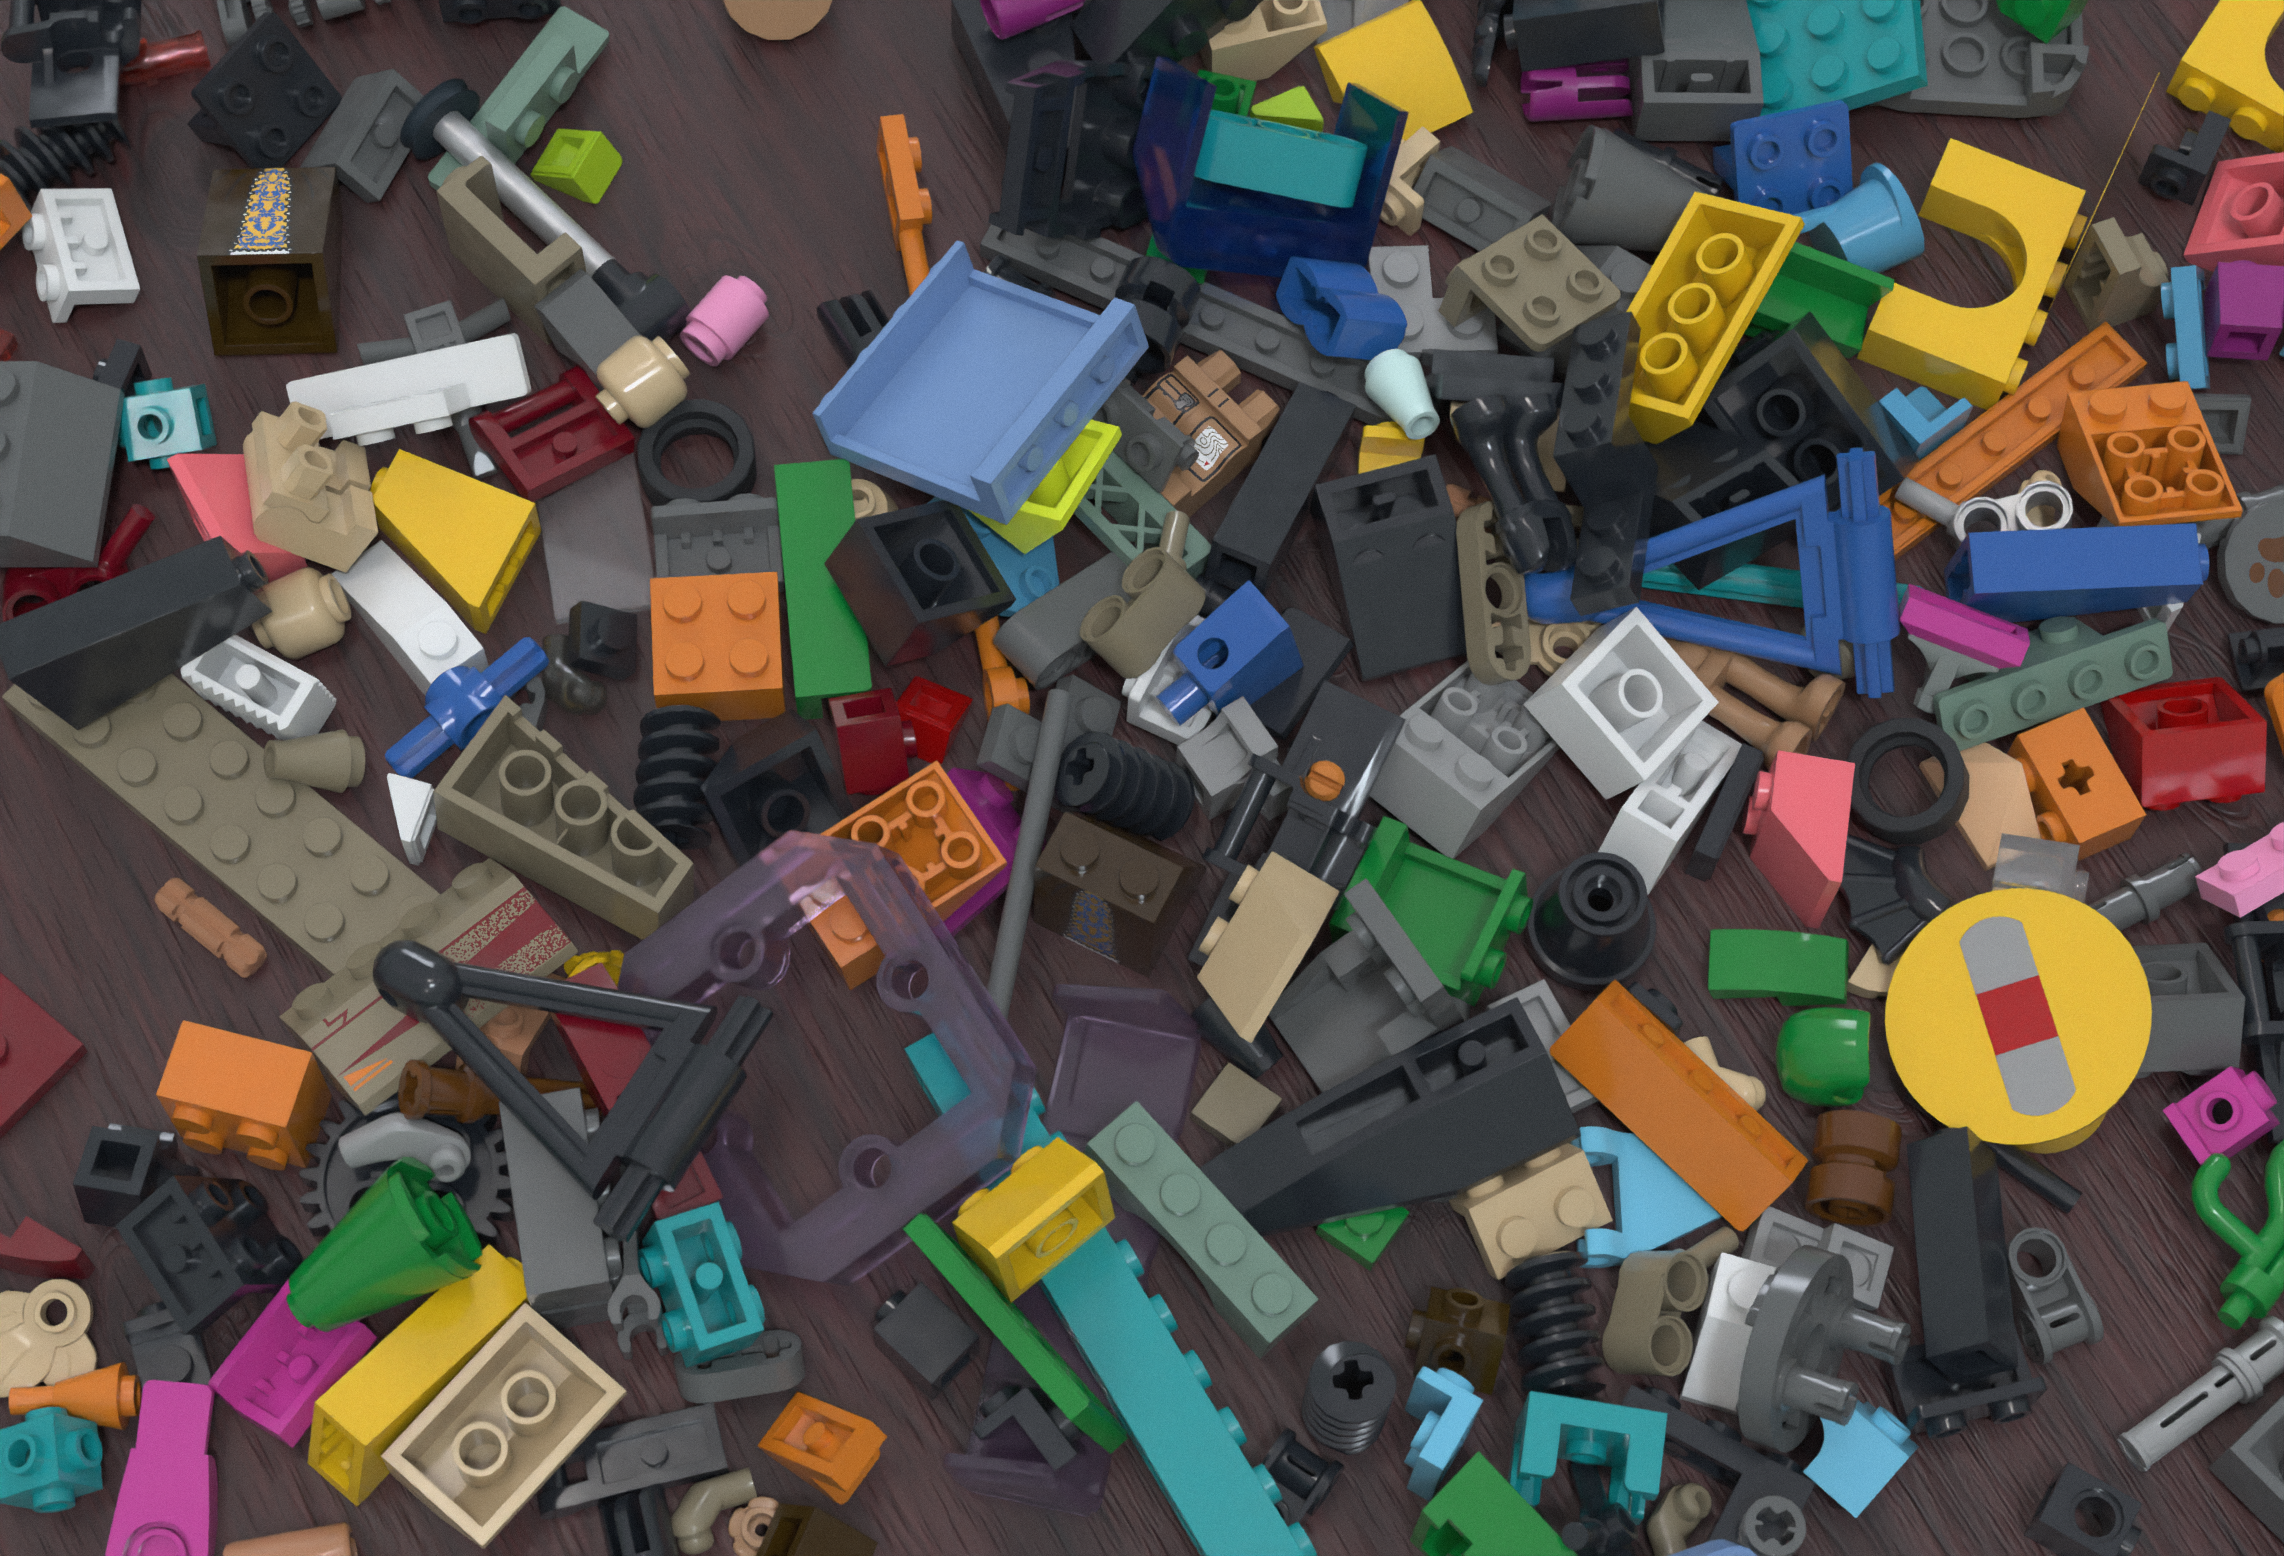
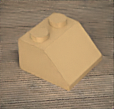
M1273 851L1260 871L1248 864L1228 898L1239 905L1230 922L1218 916L1198 949L1209 956L1197 976L1198 980L1238 1035L1252 1043L1315 939L1340 892Z

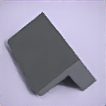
M394 69L355 78L300 168L336 167L337 178L366 203L380 201L411 148H405L400 142L401 129L410 111L424 95Z
M1453 146L1430 155L1413 189L1424 199L1423 219L1479 251L1542 214L1544 216L1547 215L1552 205L1545 198Z

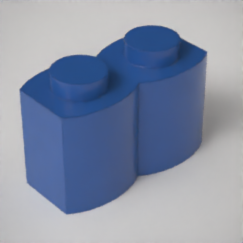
M1290 257L1277 289L1276 298L1282 312L1290 321L1298 325H1304L1310 343L1319 353L1332 357L1372 360L1384 351L1398 349L1406 332L1407 321L1399 304L1392 297L1378 293L1372 276L1364 267L1354 263Z

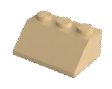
M525 1302L381 1457L390 1474L440 1519L482 1549H485L626 1396L627 1391Z

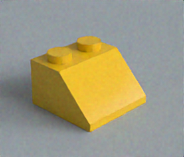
M1059 1137L1044 1148L1035 1146L1026 1151L1013 1164L1009 1177L991 1191L989 1188H984L970 1196L958 1211L959 1217L952 1222L960 1246L1010 1303L1115 1219L1104 1171L1094 1160Z

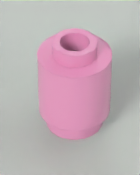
M727 275L723 276L685 318L687 321L686 327L680 333L682 342L691 353L710 366H718L723 359L731 360L768 319L769 312L765 306L767 296L754 281L745 276H739L737 279Z

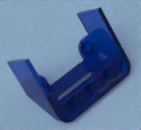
M1157 56L1134 144L1133 157L1155 244L1159 252L1181 267L1272 277H1283L1290 257L1354 263L1365 267L1374 241L1409 112L1358 83H1347L1334 135L1356 140L1368 147L1353 207L1330 206L1217 183L1194 176L1217 86L1173 60Z

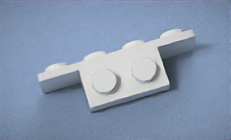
M511 333L289 382L286 385L290 403L296 401L321 410L325 414L327 431L320 439L333 436V440L356 435L358 446H364L395 438L393 427L413 423L416 434L453 426L451 414L478 405L525 396L531 392V384L519 337L517 334Z

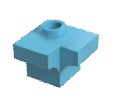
M1857 1400L1855 1411L1846 1426L1820 1418L1824 1427L1823 1446L1819 1454L1803 1471L1855 1518L1862 1513L1919 1447L1909 1438L1911 1435L1910 1430L1892 1413L1881 1406L1876 1409L1868 1401L1863 1404L1859 1400Z

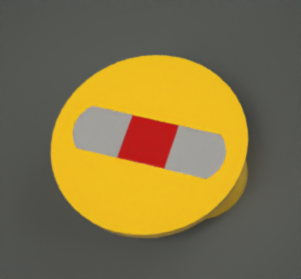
M2011 888L1979 894L1961 901L1934 918L1918 933L1900 958L1888 989L1885 1008L1886 1039L1896 1071L1913 1098L1928 1113L1950 1128L1967 1126L1983 1141L2015 1145L2024 1151L2045 1154L2057 1153L2073 1148L2085 1141L2096 1131L2106 1113L2121 1099L2135 1079L2146 1053L2152 1023V1005L2147 978L2138 956L2123 934L2107 918L2086 904L2059 893L2031 888Z

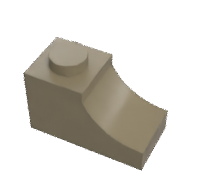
M2112 217L2092 224L2067 276L2064 287L2089 333H2091L2105 321L2113 327L2154 312L2161 300V283L2169 282L2163 258L2159 253L2152 252L2144 235L2140 233L2125 237L2115 218Z

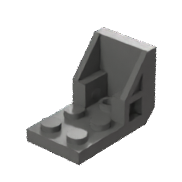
M1367 878L1344 893L1355 910L1353 914L1345 918L1352 930L1320 952L1279 996L1269 1013V1017L1322 1093L1401 1051L1465 1022L1444 986Z

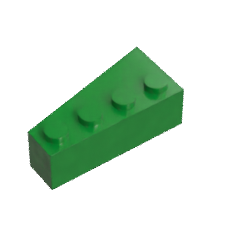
M1479 1451L1422 1509L1410 1538V1542L1425 1556H1578L1573 1550L1564 1545L1562 1538Z

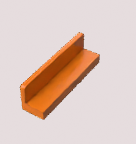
M1616 979L1611 982L1549 1049L1551 1056L1738 1231L1746 1230L1793 1183L1809 1161Z

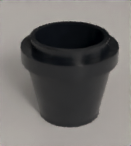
M1596 852L1581 856L1567 868L1559 870L1547 878L1535 892L1531 915L1525 926L1526 939L1535 961L1554 980L1578 990L1602 991L1614 979L1620 984L1627 982L1646 963L1655 941L1656 918L1652 904L1647 897L1645 881L1637 868L1628 860L1606 852ZM1596 895L1603 896L1609 901L1611 908L1605 912L1596 911L1590 907L1588 899Z

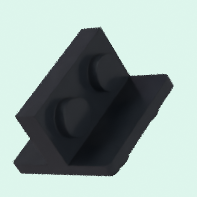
M264 12L193 88L191 95L201 109L187 124L203 142L233 146L251 169L282 168L334 111L342 100V96L279 16L273 12Z

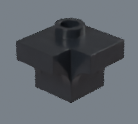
M109 1123L108 1128L92 1126L73 1187L85 1223L116 1228L115 1226L173 1175L201 1177L199 1169L174 1160L178 1149L174 1133Z

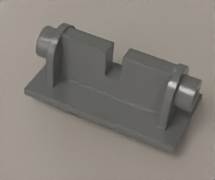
M1125 377L1091 420L1120 427L1122 436L1113 451L1154 489L1161 493L1164 491L1174 468L1177 466L1182 471L1189 469L1198 459L1199 452L1194 448L1195 440L1190 435H1184L1165 416L1158 420L1153 417L1156 408L1131 387V382Z

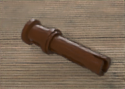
M410 1059L405 1064L399 1081L398 1101L400 1111L406 1119L420 1120L425 1114L454 1116L459 1123L473 1124L475 1121L483 1118L484 1115L501 1116L500 1100L465 1063L458 1069L432 1068L424 1060ZM525 1077L540 1094L580 1088L585 1108H596L583 1081Z

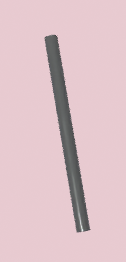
M1061 689L1049 690L1046 699L973 1053L975 1058L987 1062H997L1000 1059L1034 892L1035 865L1042 853L1073 701V695Z

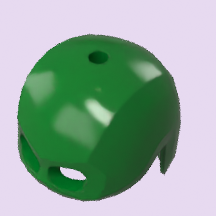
M1820 1007L1802 1010L1784 1021L1777 1038L1775 1052L1776 1068L1783 1091L1799 1102L1814 1106L1842 1107L1857 1103L1862 1098L1864 1087L1867 1086L1870 1078V1013L1857 1009Z

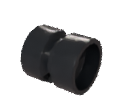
M1142 256L1133 258L1127 264L1115 292V298L1135 305L1149 348L1131 370L1149 374L1165 372L1171 366L1182 341V329L1189 324L1201 293L1197 280L1189 272L1173 262L1158 257Z

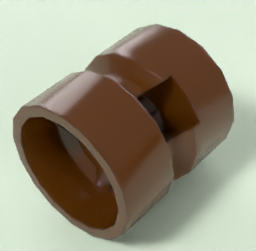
M1835 1110L1820 1114L1816 1120L1812 1155L1820 1165L1812 1167L1809 1172L1805 1200L1807 1212L1818 1219L1845 1226L1874 1227L1888 1223L1892 1218L1896 1183L1887 1178L1886 1174L1895 1170L1898 1166L1902 1139L1900 1125L1889 1118L1856 1110Z

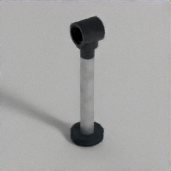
M453 78L444 81L428 91L416 103L406 117L400 134V142L405 148H412V153L416 159L427 160L447 150L463 166H468L478 157H485L492 164L499 200L547 245L551 244L564 232L572 237L582 247L586 272L641 336L648 338L650 341L659 336L667 342L686 326L687 321L685 318L691 310L681 294L669 281L656 273L647 277L643 272L637 271L632 274L628 272L470 123L478 112L480 97L476 91L468 90L464 79Z

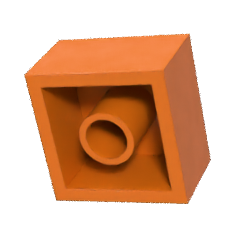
M777 572L650 578L653 686L656 709L670 705H690L714 713L721 721L774 718L786 711L782 614Z
M183 1020L156 1096L180 1137H184L183 1143L187 1146L209 1154H221L224 1147L247 1153L246 1158L261 1167L272 1170H285L287 1164L303 1168L308 1167L310 1156L306 1151L307 1144L316 1143L321 1129L319 1123L321 1120H324L332 1094L312 1052Z

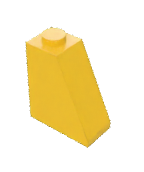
M399 449L389 468L382 467L377 472L370 488L379 528L475 630L487 634L541 533L536 505L534 502Z

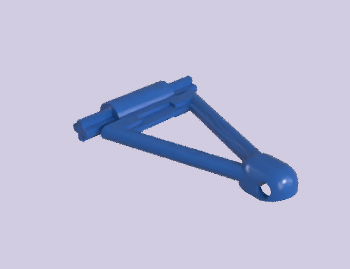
M1850 448L1849 453H1838L1836 455L1841 508L1835 512H1829L1826 476L1824 474L1648 539L1643 574L1795 519L1806 636L1642 600L1639 603L1580 616L1570 600L1575 565L1564 572L1524 574L1528 618L1540 624H1566L1587 621L1606 624L1637 607L1662 637L1842 676L1840 640L1844 639L1852 643L1857 694H1868V698H1881L1882 693L1894 692L1891 639L1898 636L1900 632L1891 512L1889 508L1879 503L1875 451L1863 452V448Z

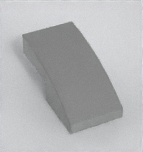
M1770 1206L1750 1225L1741 1258L1778 1268L1783 1265L1796 1249L1804 1245H1811L1843 1255L1849 1261L1853 1273V1301L1856 1304V1308L1870 1311L1878 1309L1894 1247L1836 1223L1822 1228Z

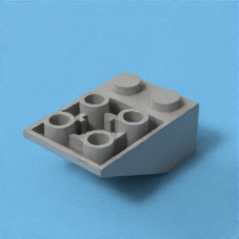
M1466 661L1400 715V717L1406 719V722L1369 796L1443 855L1454 859L1487 830L1560 749V746L1523 705L1533 695L1532 692L1516 680L1493 686L1483 684L1474 676L1468 661Z

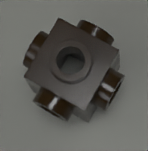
M1431 1286L1426 1311L1412 1310L1404 1348L1416 1351L1412 1377H1417L1422 1366L1436 1373L1439 1368H1445L1469 1381L1473 1385L1474 1391L1492 1395L1507 1337L1510 1304L1484 1299L1478 1293L1465 1288L1445 1290Z

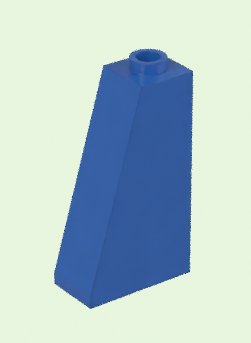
M2196 523L1972 532L1967 534L1944 569L1946 598L2011 623L2185 603L2203 585V581H2206L2208 578L2209 554L2205 544H2198Z

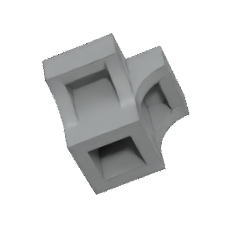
M1244 696L1223 707L1218 717L1207 728L1177 746L1175 763L1188 771L1194 783L1195 801L1208 820L1234 807L1253 767L1247 765L1253 753L1280 765L1276 759L1278 757V745ZM1277 779L1275 780L1260 811L1268 821L1289 810L1290 807L1287 806L1293 787Z

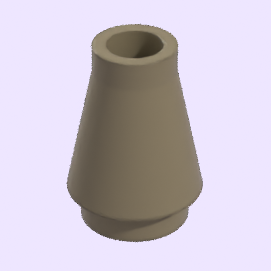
M343 729L287 740H269L264 749V772L268 779H284L336 793H343L347 787H358L362 782L365 771V749L360 737L348 736L347 732Z

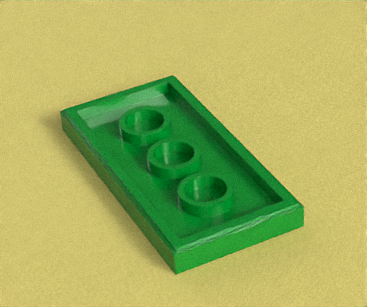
M919 1213L903 1228L907 1235L1073 1424L1110 1454L1128 1439L1125 1435L1128 1433L1020 1309L1013 1302L1010 1303L960 1246L958 1241L927 1214L922 1215Z

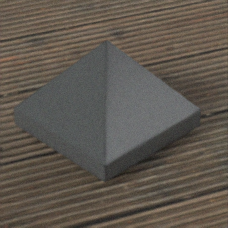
M2193 393L2218 453L2242 455L2251 396L2245 394Z

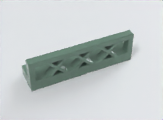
M1112 451L1074 511V514L1128 567L1131 561L1143 552V548L1147 550L1159 547L1165 516L1168 512L1177 510L1120 456ZM1101 506H1102L1119 524H1111V523L1101 514ZM1189 523L1183 560L1187 565V572L1196 580L1200 574L1205 575L1211 544ZM1129 541L1135 542V547Z

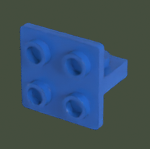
M1842 100L1735 121L1730 125L1731 144L1713 148L1714 171L1719 176L1724 177L1725 182L1734 190V198L1737 202L1794 215L1829 206L1853 190L1849 108Z

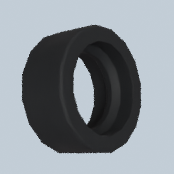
M707 399L683 400L650 428H644L637 444L641 484L654 506H664L672 500L682 498L695 499L701 503L728 501L733 496L739 494H751L757 478L754 439L744 419L728 406ZM688 435H710L722 439L730 446L734 454V465L731 472L722 481L709 487L689 489L675 485L666 479L661 470L663 452L673 442Z
M1892 718L1872 726L1853 744L1846 759V762L1855 763L1851 807L1857 819L1874 836L1896 845L1922 844L1942 836L1960 819L1969 799L1970 775L1956 742L1938 725L1919 718ZM1917 746L1929 751L1940 761L1944 771V788L1938 801L1928 810L1911 817H1897L1883 811L1874 802L1869 791L1870 773L1875 763L1884 754L1900 747Z

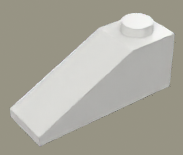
M382 540L361 553L346 573L340 570L332 573L341 585L347 600L425 696L432 682L448 669L456 666H467L469 668L474 666L481 673L489 667L484 648L447 602Z
M1701 721L1644 782L1637 786L1619 811L1598 852L1612 853L1632 863L1642 875L1646 884L1647 895H1649L1727 778L1742 744Z

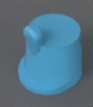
M1873 163L1867 166L1861 174L1859 186L1831 205L1794 214V216L1802 217L1805 225L1800 234L1809 231L1814 249L1879 274L1920 257L1925 250L1922 227L1907 192L1890 169L1881 163Z

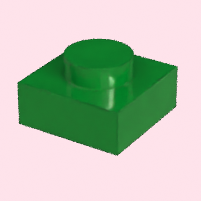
M1403 1207L1320 1224L1317 1227L1316 1235L1371 1271L1406 1222L1409 1211Z

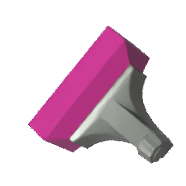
M1910 583L1899 605V618L1907 630V638L1921 650L1927 662L1923 677L1925 679L1924 684L1921 688L1917 689L1913 703L1917 708L1927 713L1935 714L1933 697L1939 692L1948 690L1953 679L1980 672L1998 673L2001 668L2020 667L2030 645L2027 628Z

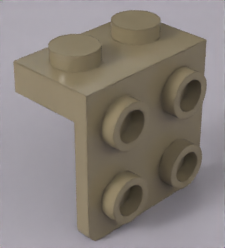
M1542 214L1515 231L1506 234L1500 240L1473 256L1458 263L1446 278L1448 288L1438 312L1451 325L1456 327L1489 307L1530 349L1541 352L1573 334L1574 328L1578 325L1597 319L1615 308L1621 293L1618 287Z

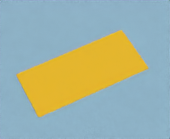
M2138 116V118H2137V120H2136V122H2135V124H2134V126H2133V128H2132V130H2131V133H2130V135H2129V137H2128V139H2127V141H2126V143H2125V146H2124V148H2123V150H2122V152H2121V154H2120V156H2119V159H2118V161H2117V163H2116V165H2115V167H2114V169H2113V172H2112V174H2111V176H2110V178H2109V180H2108V182H2107V185H2106V187H2105V189H2104V191H2103V193H2102V195H2101V198H2100V200H2099V202H2098V204H2097V206H2096V208H2095V211H2094V213H2093V215H2092V217H2091V219H2090V221H2089V224H2088V226H2087V228H2086V230H2085V232H2084V234H2083V237H2082V239H2081V241H2080V243H2079V245H2078V247H2077V250H2076V252H2075V254H2074V256H2073V258H2072V260H2071V263H2070V265H2069V267H2068V269H2067V271H2066V273H2065V276H2066V274H2067V272H2068V270H2069V268H2070V266H2071V264H2072V261H2073V259H2074V257H2075V255H2076V253H2077V251H2078V249H2079V246H2080V244H2081V242H2082V240H2083V238H2084V236H2085V233H2086V231H2087V229H2088V227H2089V225H2090V223H2091V220H2092V218H2093V216H2094V214H2095V212H2096V210H2097V207H2098V205H2099V203H2100V201H2101V199H2102V197H2103V194H2104V192H2105V190H2106V188H2107V186H2108V184H2109V181H2110V179H2111V177H2112V175H2113V173H2114V171H2115V168H2116V166H2117V164H2118V162H2119V160H2120V158H2121V155H2122V153H2123V151H2124V149H2125V147H2126V145H2127V142H2128V140H2129V138H2130V136H2131V134H2132V132H2133V129H2134V127H2135V125H2136V123H2137V121H2138V119H2139V116Z

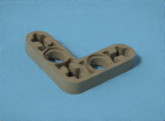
M1492 500L1466 508L1460 514L1456 528L1467 659L1474 676L1483 684L1490 686L1520 679L1527 673L1531 662L1524 574H1518L1504 554L1502 541L1494 528L1498 520ZM1566 505L1572 515L1574 530L1576 529L1577 533L1580 534L1584 507ZM1484 527L1490 528L1492 534L1485 533ZM1576 539V541H1577V549H1578L1579 539ZM1495 559L1496 563L1487 565L1486 560ZM1488 577L1494 579L1500 587L1502 601L1499 608H1495L1487 598L1485 586ZM1501 621L1500 626L1492 627L1491 622ZM1495 651L1502 652L1503 659L1496 658Z

